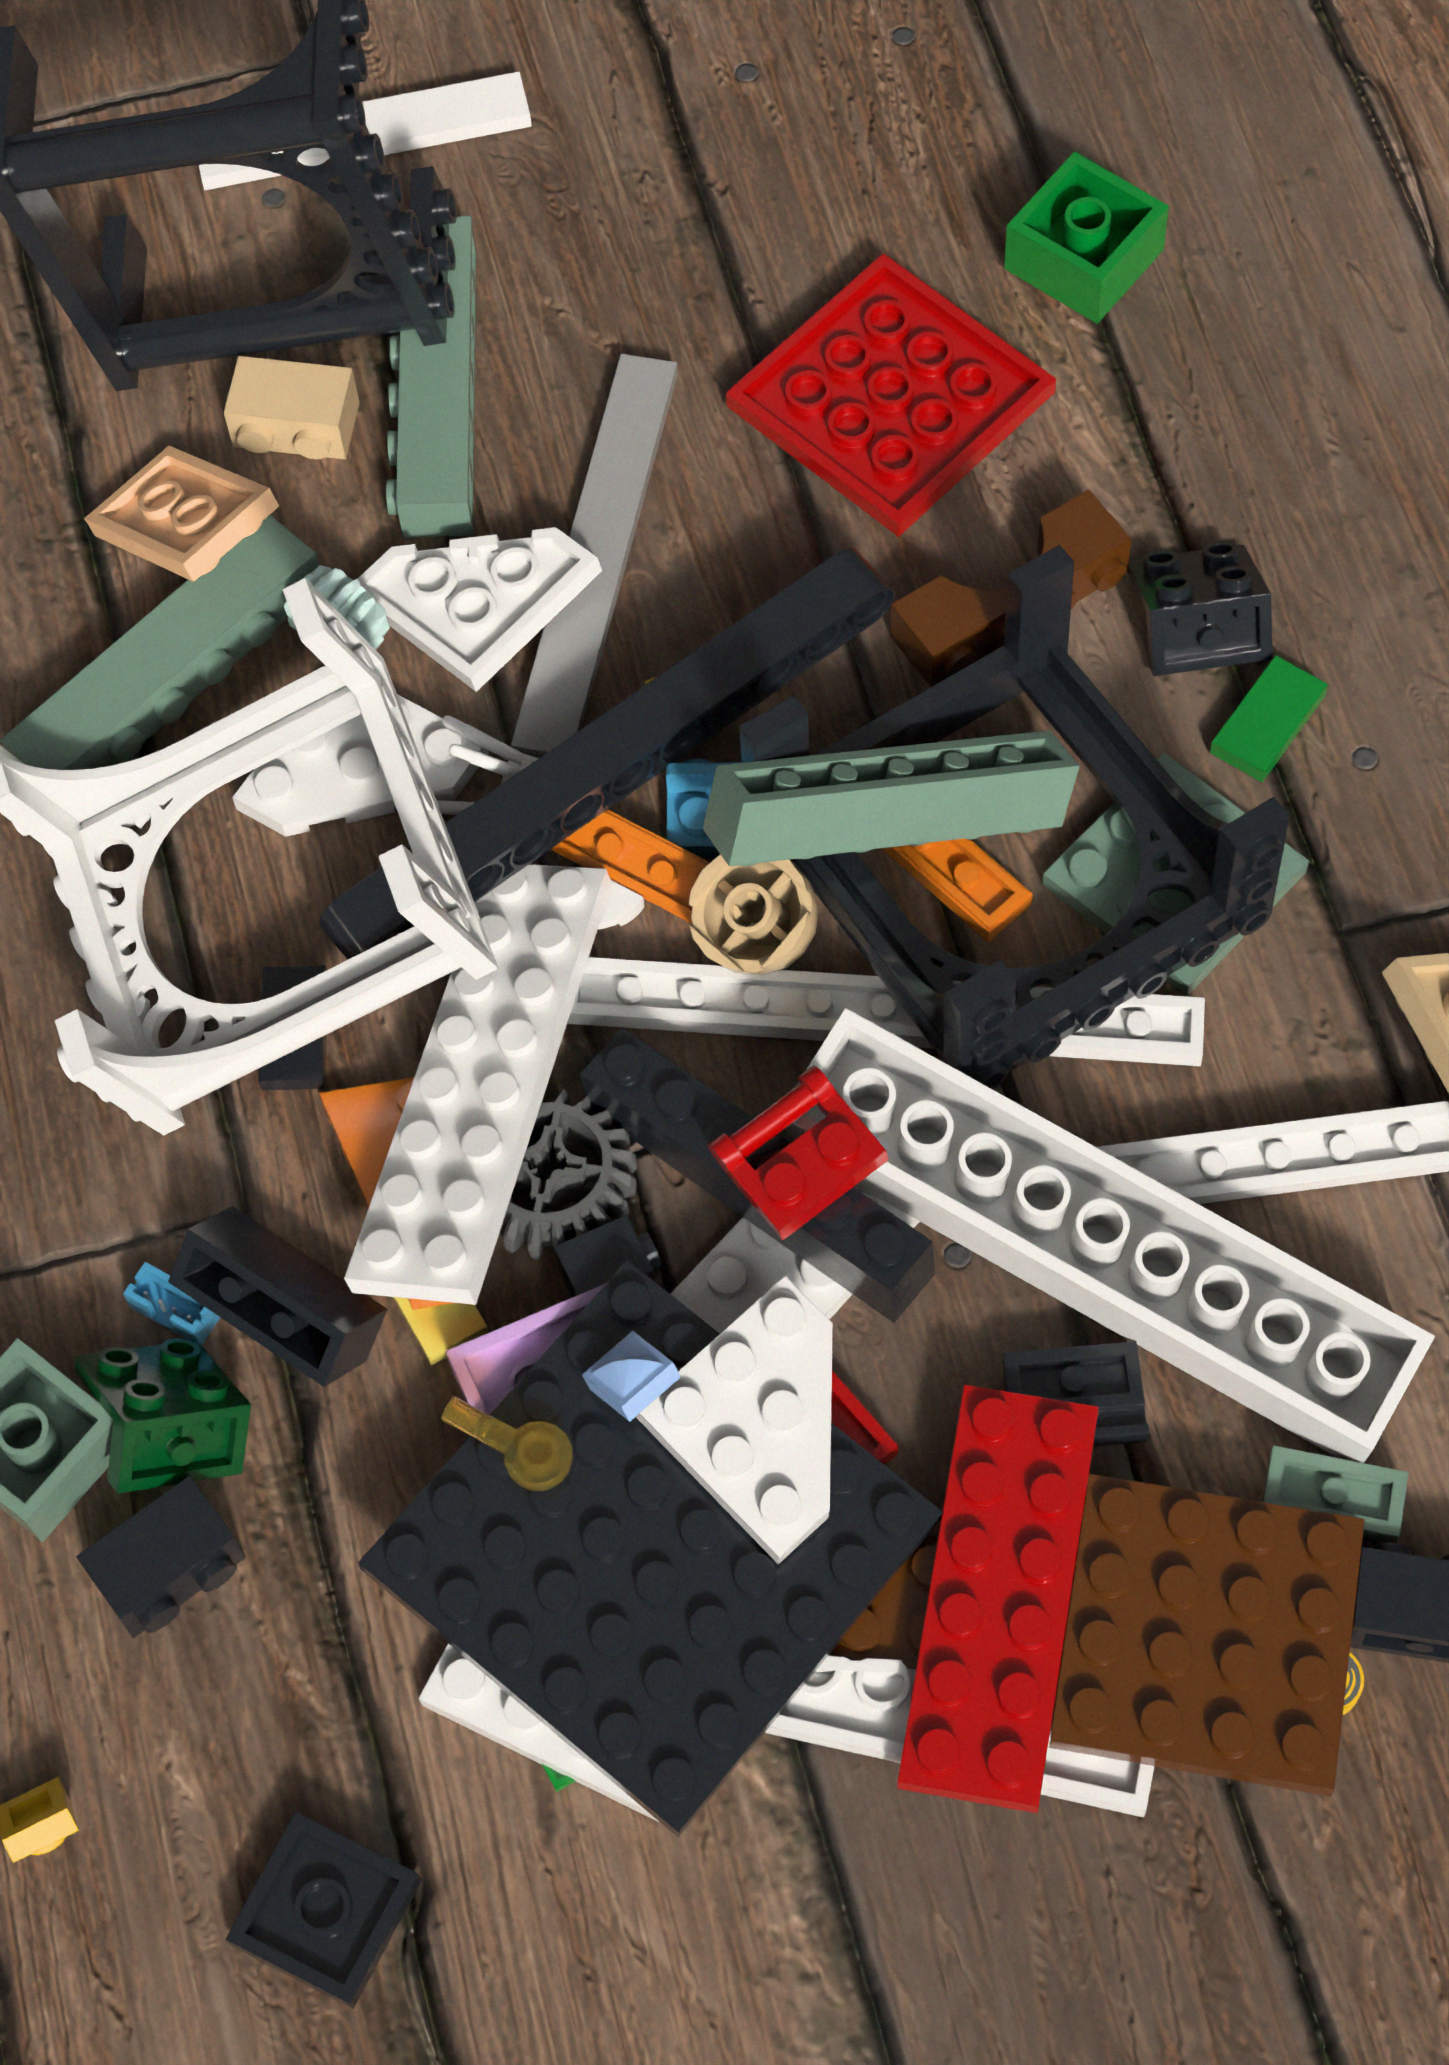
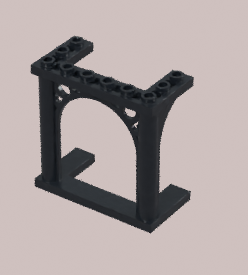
M318 0V10L311 26L290 55L259 81L228 97L191 107L33 132L38 64L15 25L0 28V212L115 391L138 388L139 370L414 329H416L424 346L446 343L447 319L453 318L455 314L454 297L448 283V271L455 270L456 267L454 245L449 236V224L456 223L457 220L455 198L450 188L443 189L433 166L411 169L410 210L407 211L403 203L399 177L395 172L389 173L385 166L384 151L380 137L377 133L370 134L366 126L365 110L359 95V83L366 82L368 76L366 57L361 46V33L369 31V14L365 0ZM312 148L325 149L330 157L324 163L315 166L303 165L297 159L304 151ZM203 164L253 167L288 177L322 196L333 206L346 224L350 235L351 247L345 263L330 280L301 296L270 304L142 323L147 248L127 214L105 217L100 276L47 188ZM339 175L341 184L334 183L330 179ZM376 250L377 256L368 255L366 252ZM364 272L376 273L367 281L357 276ZM349 291V292H347V293H345V294H342V295L339 294V293H341V292Z
M1061 545L1054 547L1007 574L1004 646L813 755L935 743L1025 692L1116 802L1132 828L1139 854V878L1131 902L1115 926L1086 950L1055 963L1029 968H1007L1000 959L992 965L986 966L957 957L943 950L920 933L907 919L856 852L815 856L810 859H790L803 872L813 886L815 894L943 1062L992 1090L997 1088L1006 1079L1008 1072L1028 1060L1036 1063L1047 1058L1059 1047L1064 1038L1083 1028L1088 1031L1100 1026L1112 1015L1117 1006L1136 996L1138 999H1142L1153 994L1164 984L1170 974L1188 964L1190 967H1196L1204 963L1215 954L1223 942L1238 933L1246 936L1260 929L1272 914L1290 817L1276 798L1272 797L1234 821L1226 823L1201 808L1171 778L1068 654L1074 561ZM794 695L739 726L742 763L810 756L808 713ZM1165 857L1169 862L1170 870L1158 872L1153 865L1159 858ZM1174 889L1190 896L1194 904L1178 914H1172L1155 908L1148 898L1155 891ZM1144 922L1150 923L1155 927L1146 930L1145 934L1140 937H1136L1132 932L1136 926ZM1090 959H1100V961L1090 967L1087 965ZM966 978L965 981L958 985L952 982L957 979ZM1047 984L1053 988L1050 991H1045L1040 997L1031 1002L1029 991L1034 987ZM1015 995H1016L1018 1004H1017V1008H1016V1010H1015V1012H1014V1007H1015Z

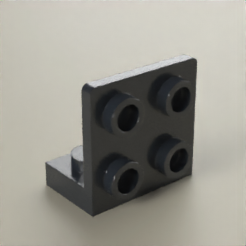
M1219 541L1205 545L1202 550L1181 553L1171 550H1155L1145 554L1143 558L1129 560L1127 573L1146 611L1148 666L1153 676L1273 659L1271 592L1244 545Z

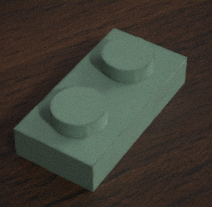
M1273 1445L1262 1502L1365 1519L1363 1538L1385 1543H1397L1400 1536L1409 1472Z

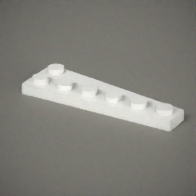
M828 1656L765 1733L901 1763L916 1669H907L902 1660L866 1658L861 1661H851L845 1657ZM1049 1736L1041 1795L1139 1817L1145 1816L1154 1766L1049 1748Z

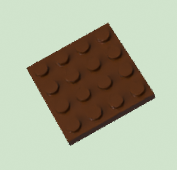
M1089 1474L1049 1748L1332 1796L1335 1789L1365 1519Z

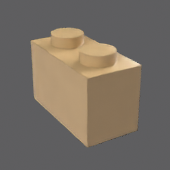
M238 356L224 409V416L233 447L244 448L254 453L273 451L300 454L310 459H323L327 457L346 460L360 404L353 369Z

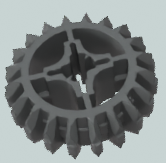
M563 1088L556 1096L555 1102H546L545 1096L543 1097L529 1143L536 1140L539 1141L526 1149L513 1189L515 1192L529 1195L533 1208L532 1211H529L510 1201L499 1232V1236L504 1235V1247L511 1255L524 1243H528L529 1256L537 1262L543 1254L544 1247H553L555 1252L554 1246L610 1223V1218L619 1219L629 1213L628 1202L624 1198L633 1197L637 1190L636 1179L630 1175L637 1169L635 1154L627 1150L630 1146L629 1135L624 1128L614 1129L613 1120L608 1110L593 1115V1104L588 1096L575 1106H571L570 1095ZM567 1139L588 1148L598 1158L602 1166L587 1164L585 1157L571 1154L567 1150ZM555 1157L558 1165L557 1170H553ZM549 1170H553L550 1179H547L545 1190L543 1193L541 1180L547 1178ZM581 1200L574 1206L559 1211L564 1204Z

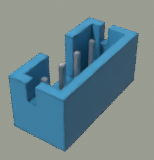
M144 1262L134 1277L136 1284L130 1283L123 1293L129 1307L183 1338L202 1345L220 1317L168 1282L169 1274Z

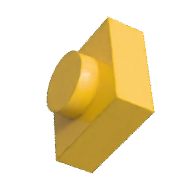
M59 1776L0 1805V1836L13 1863L30 1854L41 1855L57 1848L67 1836L79 1831L71 1800Z

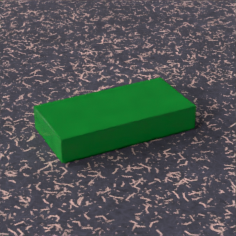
M1276 655L1211 743L1210 754L1263 783L1326 696L1328 684Z

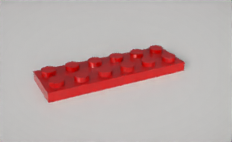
M964 1385L897 1789L1038 1814L1099 1410L1098 1406Z

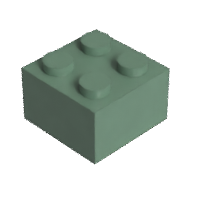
M19 1338L0 1357V1508L43 1543L108 1468L113 1420L99 1402Z

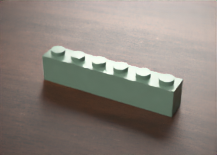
M471 216L457 217L456 223L449 224V236L454 245L456 267L455 270L448 271V283L454 297L455 314L453 318L447 319L446 343L424 346L416 329L401 331L400 335L390 336L391 366L393 371L399 370V382L389 383L391 418H398V430L388 431V458L390 466H397V479H387L386 498L388 514L399 516L403 538L473 536L477 250Z
M269 515L263 520L262 525L255 533L243 538L222 556L218 565L212 571L201 575L194 582L187 580L0 740L1 746L22 763L44 769H94L129 761L140 751L143 743L164 724L177 720L186 710L188 703L209 685L221 682L230 672L232 665L253 647H259L271 638L276 627L288 618L284 608V604L287 601L282 589L300 581L319 566L316 552Z
M1050 730L718 765L715 770L703 830L729 867L738 865L753 866L757 863L788 859H810L815 856L847 852L861 853L872 849L905 845L920 846L930 842L976 839L981 836L1014 832L1028 833L1033 830L1062 827L1080 765Z

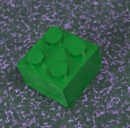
M1074 151L1007 224L1004 269L1098 324L1164 250L1169 205Z

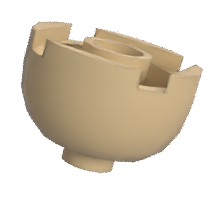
M720 854L702 869L690 891L689 905L693 907L691 915L693 927L690 926L694 941L706 957L734 973L765 975L786 969L805 953L816 933L819 908L813 886L799 867L790 859L757 863L753 866L738 865L729 867Z

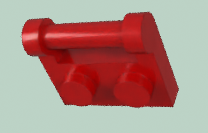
M813 1065L798 1076L799 1085L730 1137L722 1133L707 1145L718 1164L782 1241L889 1160L887 1150L841 1098L829 1079L816 1065ZM815 1105L826 1116L756 1170L746 1161V1157Z

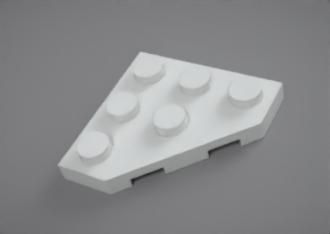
M553 527L532 530V537L499 541L497 534L453 539L450 540L449 547L417 551L415 544L391 547L358 580L366 591L374 593V600L385 608L386 618L390 627L477 692L601 573L602 569L598 558L558 528Z
M397 694L436 800L449 801L456 799L479 766L451 755L449 752L450 745L459 744L487 755L489 754L488 750L445 727L442 723L443 718ZM362 714L255 768L232 797L236 810L286 837L309 832V825L345 817L346 823L395 813V803Z
M786 1276L680 1369L678 1373L681 1377L636 1416L777 1564L784 1560L813 1531L825 1522L830 1512L833 1323Z

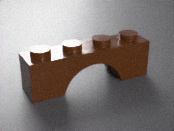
M1089 489L1040 517L1038 555L1040 556L1061 545L1074 561L1071 609L1079 600L1096 590L1106 591L1114 587L1127 573L1131 538ZM940 575L892 603L890 637L930 687L1004 646L1007 585L990 589L971 588L957 584Z

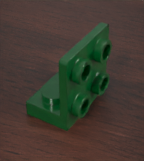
M175 1338L166 1340L161 1345L133 1349L108 1347L99 1353L80 1355L75 1358V1373L113 1420L107 1480L117 1493L175 1485L188 1476L193 1481H200L243 1473L251 1403L200 1343Z

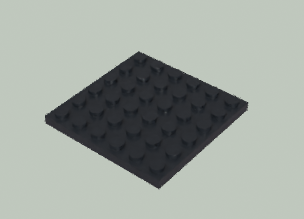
M627 1260L360 1559L358 1564L361 1571L667 1829L679 1837L942 1518L943 1511L831 1423L829 1517L784 1560L777 1564L636 1417L629 1422L592 1392L582 1376L583 1373L632 1331L671 1360L677 1371L682 1369L720 1334Z

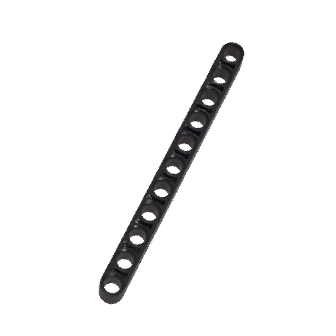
M850 547L837 552L447 821L445 825L473 901L476 902L665 770L667 764L675 763L874 624L892 605L896 595L894 588L856 549ZM383 867L336 898L324 910L319 919L321 929L347 960L414 927L411 922L398 912Z

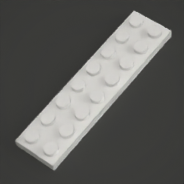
M527 865L476 901V909L499 969L477 980L462 967L451 972L344 1277L352 1293L476 1305L612 887L607 869Z

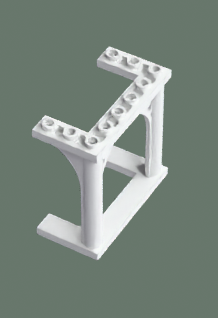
M306 578L282 590L301 642L325 666L175 744L125 763L82 770L44 769L22 763L0 745V813L12 821L21 835H30L40 842L47 853L54 859L58 875L53 878L54 887L62 903L70 910L74 927L69 930L70 938L79 956L86 961L91 979L86 981V990L93 1005L102 1014L106 1028L78 1009L56 1019L55 1024L62 1043L57 1048L60 1065L73 1082H81L95 1091L104 1102L114 1103L126 1111L134 1121H142L163 1136L186 1125L181 1107L461 967L476 980L499 969L384 658ZM362 714L413 852L412 854L401 844L379 855V859L398 912L411 922L414 927L287 991L267 999L243 1004H221L201 1000L184 993L174 986L157 966L147 945L143 927L142 909L145 883L155 854L162 841L181 816L210 792ZM151 819L150 829L142 836L130 829L135 825L141 829ZM115 844H125L133 849L134 859L127 869L119 872L104 870L101 855L106 848ZM123 887L125 891L124 901L119 906H116L118 901L112 895L110 888ZM136 942V950L131 954L128 945ZM154 988L158 994V1002L150 1009V1001L144 995L148 990ZM177 1009H184L186 1025L182 1035L172 1046L161 1048L158 1033L162 1023L171 1012ZM209 1019H216L219 1028L214 1031L205 1032L204 1022Z

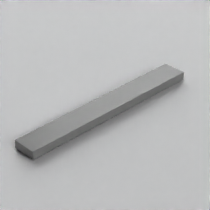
M627 354L620 355L569 536L598 558L602 572L544 626L511 743L512 748L523 754L540 758L583 727L677 381V362Z

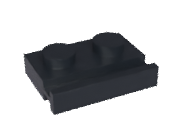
M1137 1341L1003 1353L1002 1365L1006 1392L1099 1407L1093 1447L1148 1442L1149 1427L1145 1414V1398Z

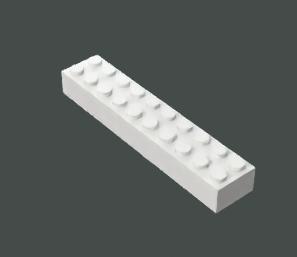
M844 1009L806 1070L816 1065L829 1079L841 1098L887 1150L889 1160L856 1186L1132 1342L1137 1341V1345L1336 1458L1360 1463L1365 1462L1373 1451L1435 1338L1433 1334L849 1009ZM815 1105L778 1133V1135L792 1143L826 1116Z

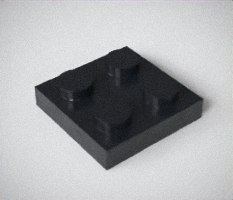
M295 1812L225 1940L230 1946L354 2009L422 1879L418 1873Z

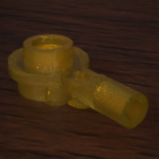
M455 1396L447 1404L441 1420L504 1453L505 1468L511 1479L521 1487L533 1491L548 1490L560 1484L569 1474L573 1462L572 1445L567 1435L556 1425L539 1421L529 1422L515 1429Z

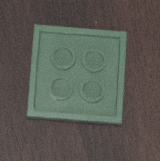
M1163 753L1157 759L1179 787L1212 816L1223 822L1230 823L1245 814L1244 811L1166 753ZM1116 802L1043 874L1042 886L1105 934L1115 926L1126 911L1134 895L1139 878V854L1136 840L1130 824ZM1286 843L1284 844L1273 907L1307 872L1309 864L1307 858ZM1165 857L1159 858L1153 865L1158 872L1170 870L1169 862ZM1174 889L1155 891L1148 898L1155 908L1172 914H1178L1194 904L1190 896ZM1144 922L1136 926L1132 932L1136 937H1140L1145 934L1146 930L1155 927L1150 923ZM1238 933L1220 944L1215 954L1207 961L1196 967H1190L1187 964L1170 974L1166 981L1183 995L1188 996L1245 936Z

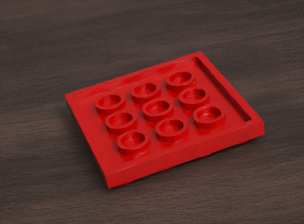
M883 253L726 392V405L730 410L897 537H900L1055 393L1056 378Z

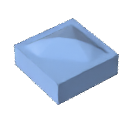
M634 1331L628 1334L582 1374L589 1389L629 1422L681 1377L671 1360Z

